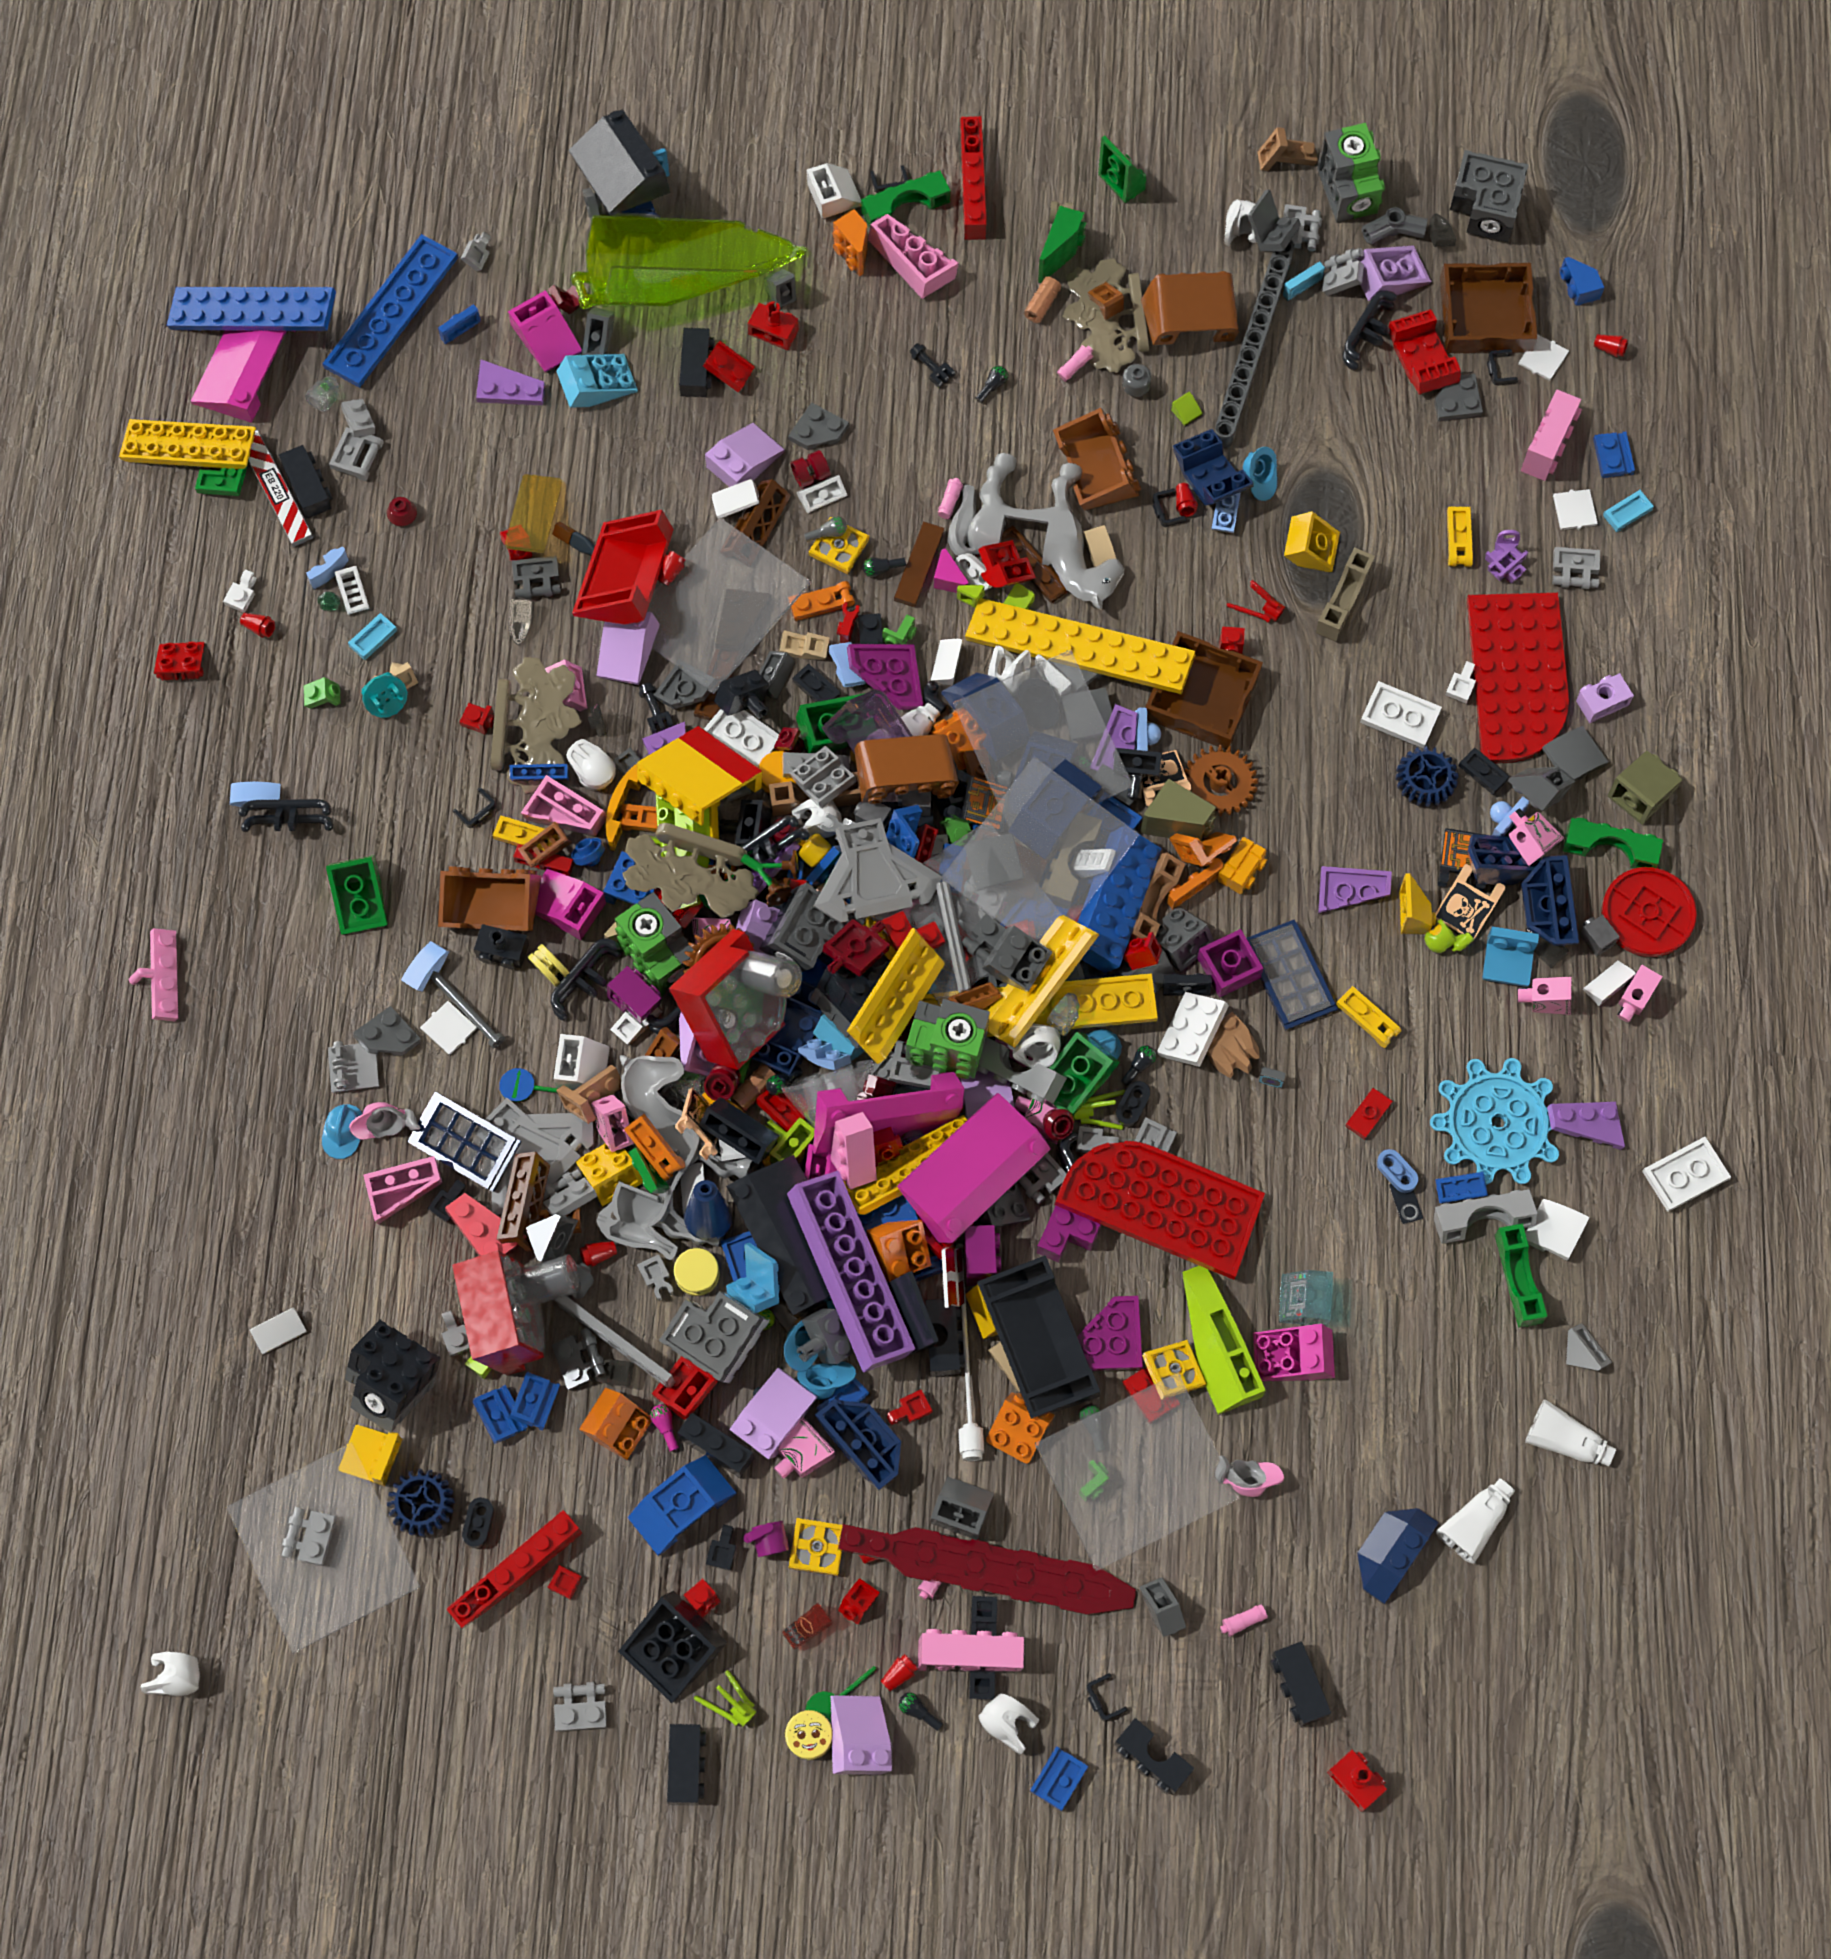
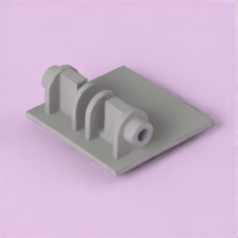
M336 1041L332 1047H328L332 1093L379 1087L376 1054L368 1053L360 1043L343 1045L342 1041Z

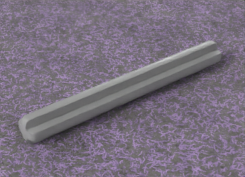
M947 881L937 883V893L958 991L961 993L970 990L971 984L950 886Z

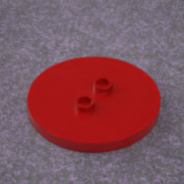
M1639 867L1619 875L1608 887L1601 907V914L1620 936L1616 943L1628 952L1644 957L1664 956L1679 949L1693 932L1697 917L1696 904L1688 887L1675 875L1653 867Z

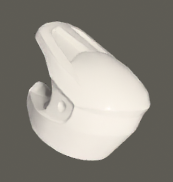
M1237 199L1231 204L1226 217V246H1230L1232 240L1241 234H1248L1249 241L1257 243L1248 219V214L1255 203Z
M996 646L993 651L988 675L997 677L1011 696H1018L1020 685L1025 680L1030 679V651L1025 650L1017 659L1001 646ZM1005 657V669L1000 676L997 672L998 664Z
M584 739L578 740L569 748L566 754L567 759L585 788L599 791L606 788L613 781L616 774L615 763L603 750Z
M810 799L792 810V815L796 816L797 819H808L802 828L807 829L810 836L815 833L820 834L823 838L836 835V832H826L820 829L821 825L826 827L832 825V820L826 817L827 813L834 815L842 823L841 813L832 800L822 808H819ZM801 838L796 840L797 844L801 841Z
M1033 1023L1015 1048L1010 1045L1008 1047L1013 1050V1057L1017 1061L1030 1068H1033L1037 1063L1049 1067L1055 1062L1061 1047L1060 1033L1053 1027ZM1025 1055L1030 1056L1033 1060H1028Z
M178 1652L153 1654L151 1658L152 1665L159 1666L164 1664L165 1669L155 1680L141 1685V1691L146 1694L189 1695L199 1688L200 1673L198 1659L194 1656Z
M999 1694L985 1706L982 1713L978 1715L983 1728L990 1735L1004 1742L1018 1754H1022L1026 1748L1017 1737L1018 1730L1015 1726V1719L1026 1721L1027 1725L1031 1728L1035 1727L1039 1721L1027 1707L1005 1694Z

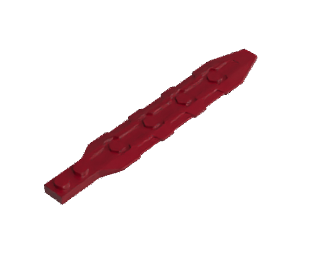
M843 1524L837 1549L843 1552L886 1560L905 1577L928 1582L934 1580L958 1585L962 1589L976 1592L982 1590L1001 1594L1023 1602L1034 1601L1058 1606L1062 1610L1085 1615L1133 1608L1136 1592L1135 1588L1097 1565L1070 1559L1068 1561L1054 1559L1022 1549L1016 1551L989 1545L988 1542L975 1539L969 1541L940 1535L937 1531L917 1527L895 1534H888Z

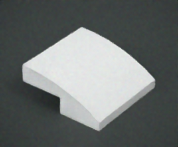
M1543 1199L1537 1209L1536 1225L1528 1227L1525 1233L1528 1244L1542 1252L1547 1250L1567 1261L1589 1217L1561 1204Z

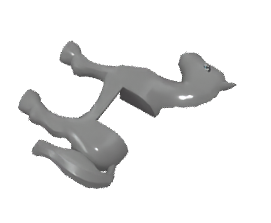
M997 454L994 466H990L986 472L987 481L983 484L979 493L983 506L978 513L976 511L974 486L964 485L961 490L962 504L954 515L949 527L948 543L950 549L956 556L966 553L973 555L980 554L978 549L983 546L1001 543L1005 518L1047 523L1048 528L1042 564L1047 566L1052 564L1066 590L1083 601H1091L1096 608L1101 610L1103 600L1114 592V589L1123 577L1124 567L1119 560L1108 559L1097 567L1086 568L1083 557L1084 539L1081 524L1073 513L1068 499L1069 488L1081 479L1082 468L1072 463H1066L1061 466L1060 476L1052 481L1055 507L1032 510L1017 509L1005 504L1000 493L1002 482L1007 474L1015 470L1017 460L1011 454Z
M620 1055V1061L625 1070L621 1078V1089L628 1109L635 1119L642 1114L648 1117L676 1155L683 1159L685 1168L673 1173V1177L666 1181L670 1189L658 1196L619 1182L613 1194L612 1202L598 1214L597 1224L601 1232L608 1239L622 1245L657 1250L669 1260L674 1258L678 1247L658 1234L652 1228L654 1226L663 1228L666 1235L670 1238H685L691 1240L697 1246L709 1243L719 1247L725 1234L720 1238L714 1237L709 1238V1240H701L688 1232L684 1219L678 1216L673 1208V1193L679 1180L697 1160L704 1162L719 1177L724 1179L733 1175L742 1178L750 1174L754 1162L746 1156L745 1158L722 1161L721 1156L718 1154L715 1156L710 1154L708 1160L705 1161L699 1154L705 1142L692 1128H686L684 1133L681 1134L675 1128L683 1111L670 1106L658 1094V1091L665 1085L679 1080L684 1074V1068L679 1059L656 1056H640L629 1059L624 1055ZM612 1212L614 1213V1216L617 1218V1220L611 1218Z

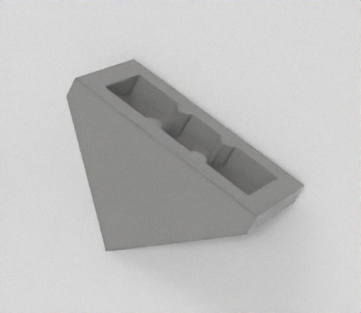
M1582 1323L1568 1331L1566 1364L1599 1371L1612 1363Z

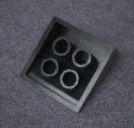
M910 1271L887 1283L915 1347V1350L908 1356L934 1347L938 1342L913 1272Z
M675 1591L661 1596L618 1652L667 1700L674 1703L715 1659L727 1644V1641Z

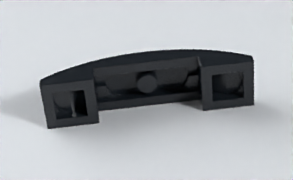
M972 1596L971 1635H977L978 1631H990L992 1636H996L997 1597ZM980 1667L978 1671H970L969 1699L993 1700L995 1698V1671H986L985 1667Z

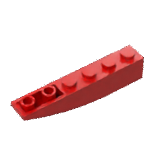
M982 116L960 117L964 240H986Z
M562 1510L446 1610L463 1629L540 1570L582 1534L581 1530L568 1514Z

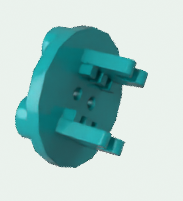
M389 672L374 677L361 691L365 708L372 715L379 718L397 714L407 701L408 692L405 684L397 676Z

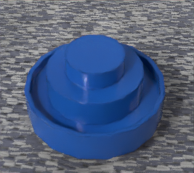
M586 838L576 845L571 853V857L577 865L594 866L600 862L605 846L599 838Z

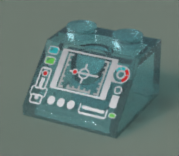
M1305 1270L1282 1274L1279 1322L1302 1325L1323 1324L1328 1326L1331 1320L1333 1272Z

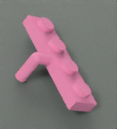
M153 928L150 931L151 969L139 968L129 978V982L132 985H136L143 977L151 978L152 1019L175 1022L178 1019L176 931Z

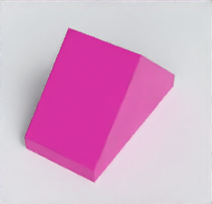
M944 548L941 550L936 568L934 588L957 593L959 585H969V582L949 552Z

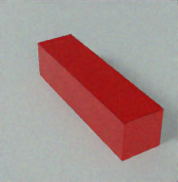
M927 824L918 829L917 838L919 839V846L914 858L926 867L929 865L938 832L937 829Z
M518 844L513 856L514 861L530 866L518 850L523 845ZM532 848L528 850L533 858L537 857ZM554 854L534 868L545 871L549 869L570 877L574 862L573 859Z

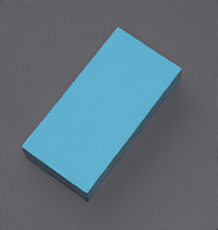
M1318 262L1286 282L1283 296L1289 301L1321 281L1325 267Z
M1639 490L1606 510L1603 516L1613 529L1618 532L1652 511L1654 506L1643 492Z
M380 613L352 638L348 645L362 659L366 660L397 632V628Z

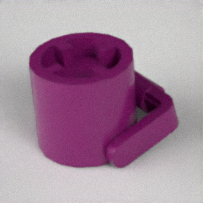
M783 1520L752 1527V1531L746 1533L743 1538L747 1544L755 1542L758 1558L790 1550Z

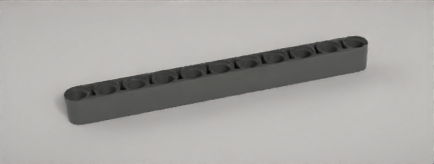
M1292 240L1283 250L1286 252H1272L1215 426V433L1222 441L1223 448H1227L1232 444L1292 262L1295 247Z

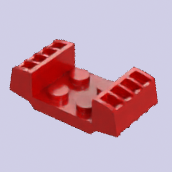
M1431 309L1390 321L1388 325L1394 350L1410 383L1414 385L1419 395L1450 386L1451 384L1460 383V366L1455 356L1448 357L1435 331L1437 318Z

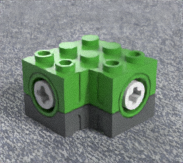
M1366 123L1342 128V130L1336 129L1324 132L1317 171L1336 223L1378 213L1379 204L1382 203V192H1384L1385 187L1383 180L1379 179L1377 174V164L1381 160L1379 149H1375L1372 131L1368 130Z
M652 892L639 901L638 904L636 903L615 918L617 926L615 931L618 934L617 939L620 942L621 951L626 957L629 955L634 960L632 964L635 969L641 974L644 973L648 978L646 980L649 986L653 985L663 996L667 993L666 990L684 975L683 970L690 968L683 964V961L690 960V957L685 955L684 952H692L693 949L683 936L679 923L657 895Z
M943 999L941 1006L919 1001L906 1043L905 1060H909V1063L915 1066H931L933 1070L941 1073L946 1071L954 1072L956 1076L963 1079L975 1078L987 1038L990 1011Z

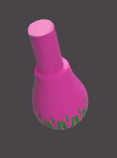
M664 1404L656 1405L650 1412L651 1421L659 1429L660 1433L664 1435L669 1451H674L679 1447L673 1434L672 1412Z

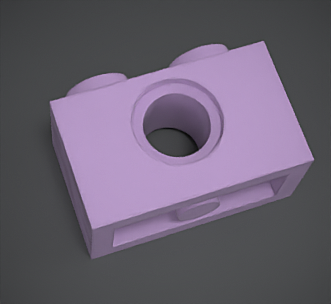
M1619 673L1613 677L1608 675L1601 679L1600 683L1593 686L1592 684L1584 686L1580 690L1576 702L1588 722L1592 723L1629 706L1634 695ZM1599 694H1604V695H1606V696L1608 697V699H1604V698L1600 697Z

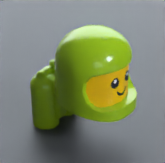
M1442 919L1437 921V926L1425 934L1427 947L1435 953H1442L1452 945L1453 952L1462 951L1474 941L1469 933L1455 936Z

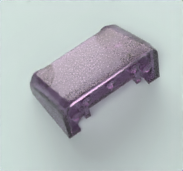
M872 690L849 700L822 727L832 742L840 744L847 741L854 754L857 743L861 741L913 736L889 698L880 690Z

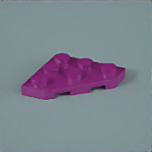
M914 644L848 645L849 668L897 709L914 710L919 706H923Z
M1114 1296L1105 1308L1077 1336L1089 1368L1092 1371L1142 1369L1139 1296Z

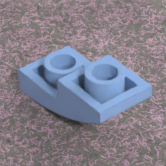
M1240 493L1216 502L1212 530L1234 533Z
M344 547L330 550L323 556L325 564L317 565L306 572L313 590L335 577V571L342 570L349 561Z
M851 642L829 646V654L837 666L836 674L844 688L866 683L849 668L847 647L849 644H852Z
M239 782L231 784V806L241 807L245 802L251 800L280 799V784Z
M430 941L412 961L401 980L414 989L423 992L433 971L439 973L449 951Z
M821 1039L809 1040L806 1045L798 1048V1052L803 1057L823 1068L837 1070L851 1064L850 1054H843L839 1050H832L831 1043L821 1042Z

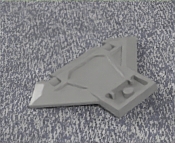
M881 818L840 826L835 829L842 854L813 906L837 922L843 923L848 922L847 914L854 913L856 919L913 907L912 900L917 898L921 905L930 902L937 889V883L941 881L942 876L888 843ZM914 885V890L909 891L908 886ZM849 899L850 904L845 905L844 900Z
M506 1098L485 1119L522 1141L515 1154L536 1151L550 1164L547 1184H553L558 1181L581 1158L576 1152L581 1146L589 1150L594 1145L593 1121L588 1124L573 1113L525 1114L511 1100ZM479 1126L473 1131L483 1142L489 1133ZM495 1135L490 1140L488 1147L491 1149V1154L498 1158L506 1142ZM572 1136L575 1140L568 1145L566 1141ZM514 1157L495 1192H492V1212L496 1215H502ZM491 1160V1169H492V1167H493V1165H494V1163H495V1162L492 1161V1160Z

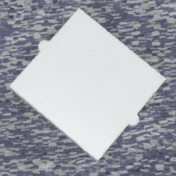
M1537 334L1534 351H1526L1518 364L1532 371V374H1538L1550 381L1569 350L1555 344V341H1549Z
M1590 489L1570 490L1569 492L1553 494L1561 530L1575 528L1580 530L1583 527L1597 526L1598 523Z
M447 1001L437 1012H432V1016L420 1029L450 1056L461 1044L466 1043L465 1040L477 1030V1027Z

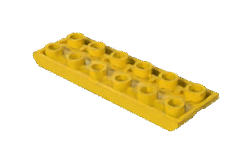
M129 419L119 458L126 462L244 469L247 467L256 428L249 426Z
M1064 915L1059 916L1039 941L1040 944L1051 950L1052 954L1030 990L1026 992L1007 984L1001 992L1002 998L995 1001L988 1009L990 1015L987 1032L1015 1048L1098 938L1099 934Z
M915 928L911 929L847 1029V1032L877 1064L886 1059L915 1013L919 1001L923 1000L945 965L944 960L927 944Z
M962 1115L903 1146L902 1149H899L900 1156L879 1162L878 1167H876V1181L853 1189H849L845 1181H843L857 1213L865 1215L903 1195L897 1185L967 1121L966 1117Z

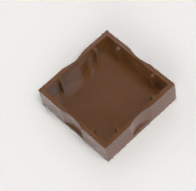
M1476 263L1443 264L1440 286L1445 351L1447 354L1490 353L1491 351L1511 349L1512 353L1534 351L1537 342L1535 310L1532 304L1533 281L1531 263H1498L1494 265Z
M1177 631L1172 645L1194 650V661L1182 694L1153 688L1145 706L1147 708V720L1217 747L1221 744L1222 749L1227 750L1232 744L1257 684L1263 662L1234 651L1220 649L1207 641Z

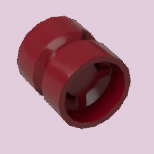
M820 450L808 454L807 459L801 457L790 462L793 475L801 489L812 485L815 479L821 481L831 476L828 463Z
M716 1064L704 1082V1091L707 1096L714 1101L720 1097L728 1100L740 1083L741 1073L739 1069L736 1070Z

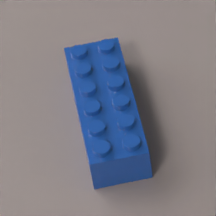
M1126 826L1110 833L1104 849L1116 851L1108 872L1094 876L1077 922L1099 934L1081 960L1103 973L1120 967L1162 849Z

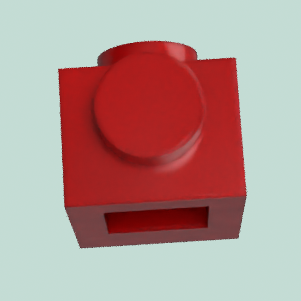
M1222 626L1219 648L1242 654L1245 628Z
M1150 932L1146 938H1136L1129 941L1123 958L1129 963L1132 970L1158 964L1162 949L1154 933Z
M891 1126L873 1132L876 1167H878L879 1162L900 1156L899 1149H902L903 1145L899 1134L894 1136Z
M703 1578L684 1594L685 1600L702 1618L721 1602L714 1590Z

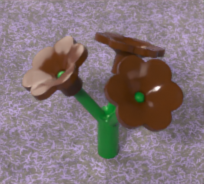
M793 850L791 860L782 861V863L761 864L747 854H744L740 862L758 872L769 886L766 896L767 906L782 905L792 894L790 892L791 887L789 886L790 879L787 877L776 880L774 877H770L763 869L782 868V870H791L794 880H797L798 856L796 850Z

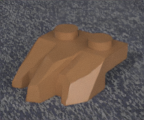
M1233 1012L1223 1017L1206 1054L1209 1056L1212 1065L1229 1078L1234 1075L1233 1069L1239 1068L1249 1074L1252 1069L1249 1058H1260L1259 1047L1247 1026Z

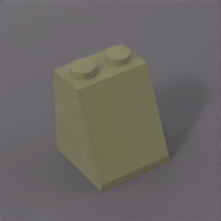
M1645 751L1616 777L1607 796L1641 825H1644L1678 789L1683 779L1680 778L1674 769H1669L1664 765L1657 755Z
M1168 778L1143 815L1141 833L1170 838L1178 833L1198 838L1202 841L1204 836L1207 838L1210 836L1215 827L1213 824L1217 818L1214 816L1216 807Z

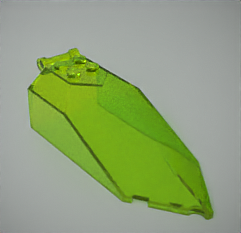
M594 215L592 216L585 250L586 272H574L570 279L572 284L576 286L579 295L578 301L583 309H588L591 306H671L759 277L805 255L807 248L805 246L793 245L790 240L758 229L757 233L746 229V223L740 221ZM584 283L589 284L592 294H587Z

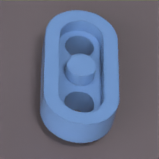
M1387 1149L1380 1153L1377 1159L1379 1171L1398 1191L1403 1193L1413 1191L1418 1183V1175L1414 1169L1395 1150ZM1385 1161H1391L1393 1166H1386ZM1402 1178L1408 1179L1409 1184H1407V1185L1403 1184V1183L1401 1182V1179H1402Z

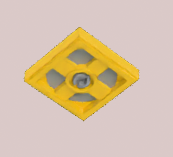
M847 525V530L842 536L820 537L816 539L808 554L837 570L849 574L869 541V535Z
M1188 1340L1147 1351L1142 1355L1161 1400L1199 1389L1206 1385Z
M797 1518L789 1569L838 1576L842 1551L837 1549L842 1525Z

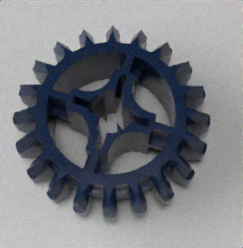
M1425 746L1423 751L1417 747L1414 753L1411 751L1407 752L1406 757H1402L1400 764L1397 766L1396 771L1398 773L1395 777L1396 781H1399L1397 784L1398 789H1403L1402 796L1409 795V802H1412L1414 799L1417 800V806L1425 802L1427 808L1431 802L1435 806L1439 805L1440 800L1446 802L1448 796L1453 795L1454 789L1458 784L1456 780L1459 775L1455 772L1457 769L1456 764H1451L1452 757L1445 759V751L1438 754L1436 747L1432 751H1429L1428 747ZM1418 765V772L1413 776H1409V770L1413 766ZM1444 777L1445 783L1437 789L1436 781Z
M422 1469L418 1470V1476H415L413 1471H409L408 1475L410 1478L406 1480L404 1476H400L402 1484H393L397 1492H389L388 1494L390 1498L395 1499L387 1502L389 1508H394L388 1514L390 1517H396L393 1523L395 1526L401 1524L400 1530L402 1532L407 1531L409 1528L410 1536H414L417 1529L420 1537H424L426 1529L430 1535H433L434 1530L432 1527L436 1526L439 1530H442L441 1520L446 1523L450 1521L445 1514L454 1513L453 1508L448 1506L455 1504V1499L449 1497L454 1494L452 1488L446 1489L449 1486V1482L447 1480L441 1482L442 1475L439 1473L433 1478L432 1470H428L426 1476H424ZM423 1484L416 1493H407L411 1488ZM430 1486L439 1490L440 1504L430 1499ZM422 1498H424V1500L428 1504H421L419 1508L418 1505L414 1502H420L422 1501ZM402 1502L413 1507L411 1513L413 1515L412 1520L404 1516ZM427 1512H436L431 1518L420 1521Z

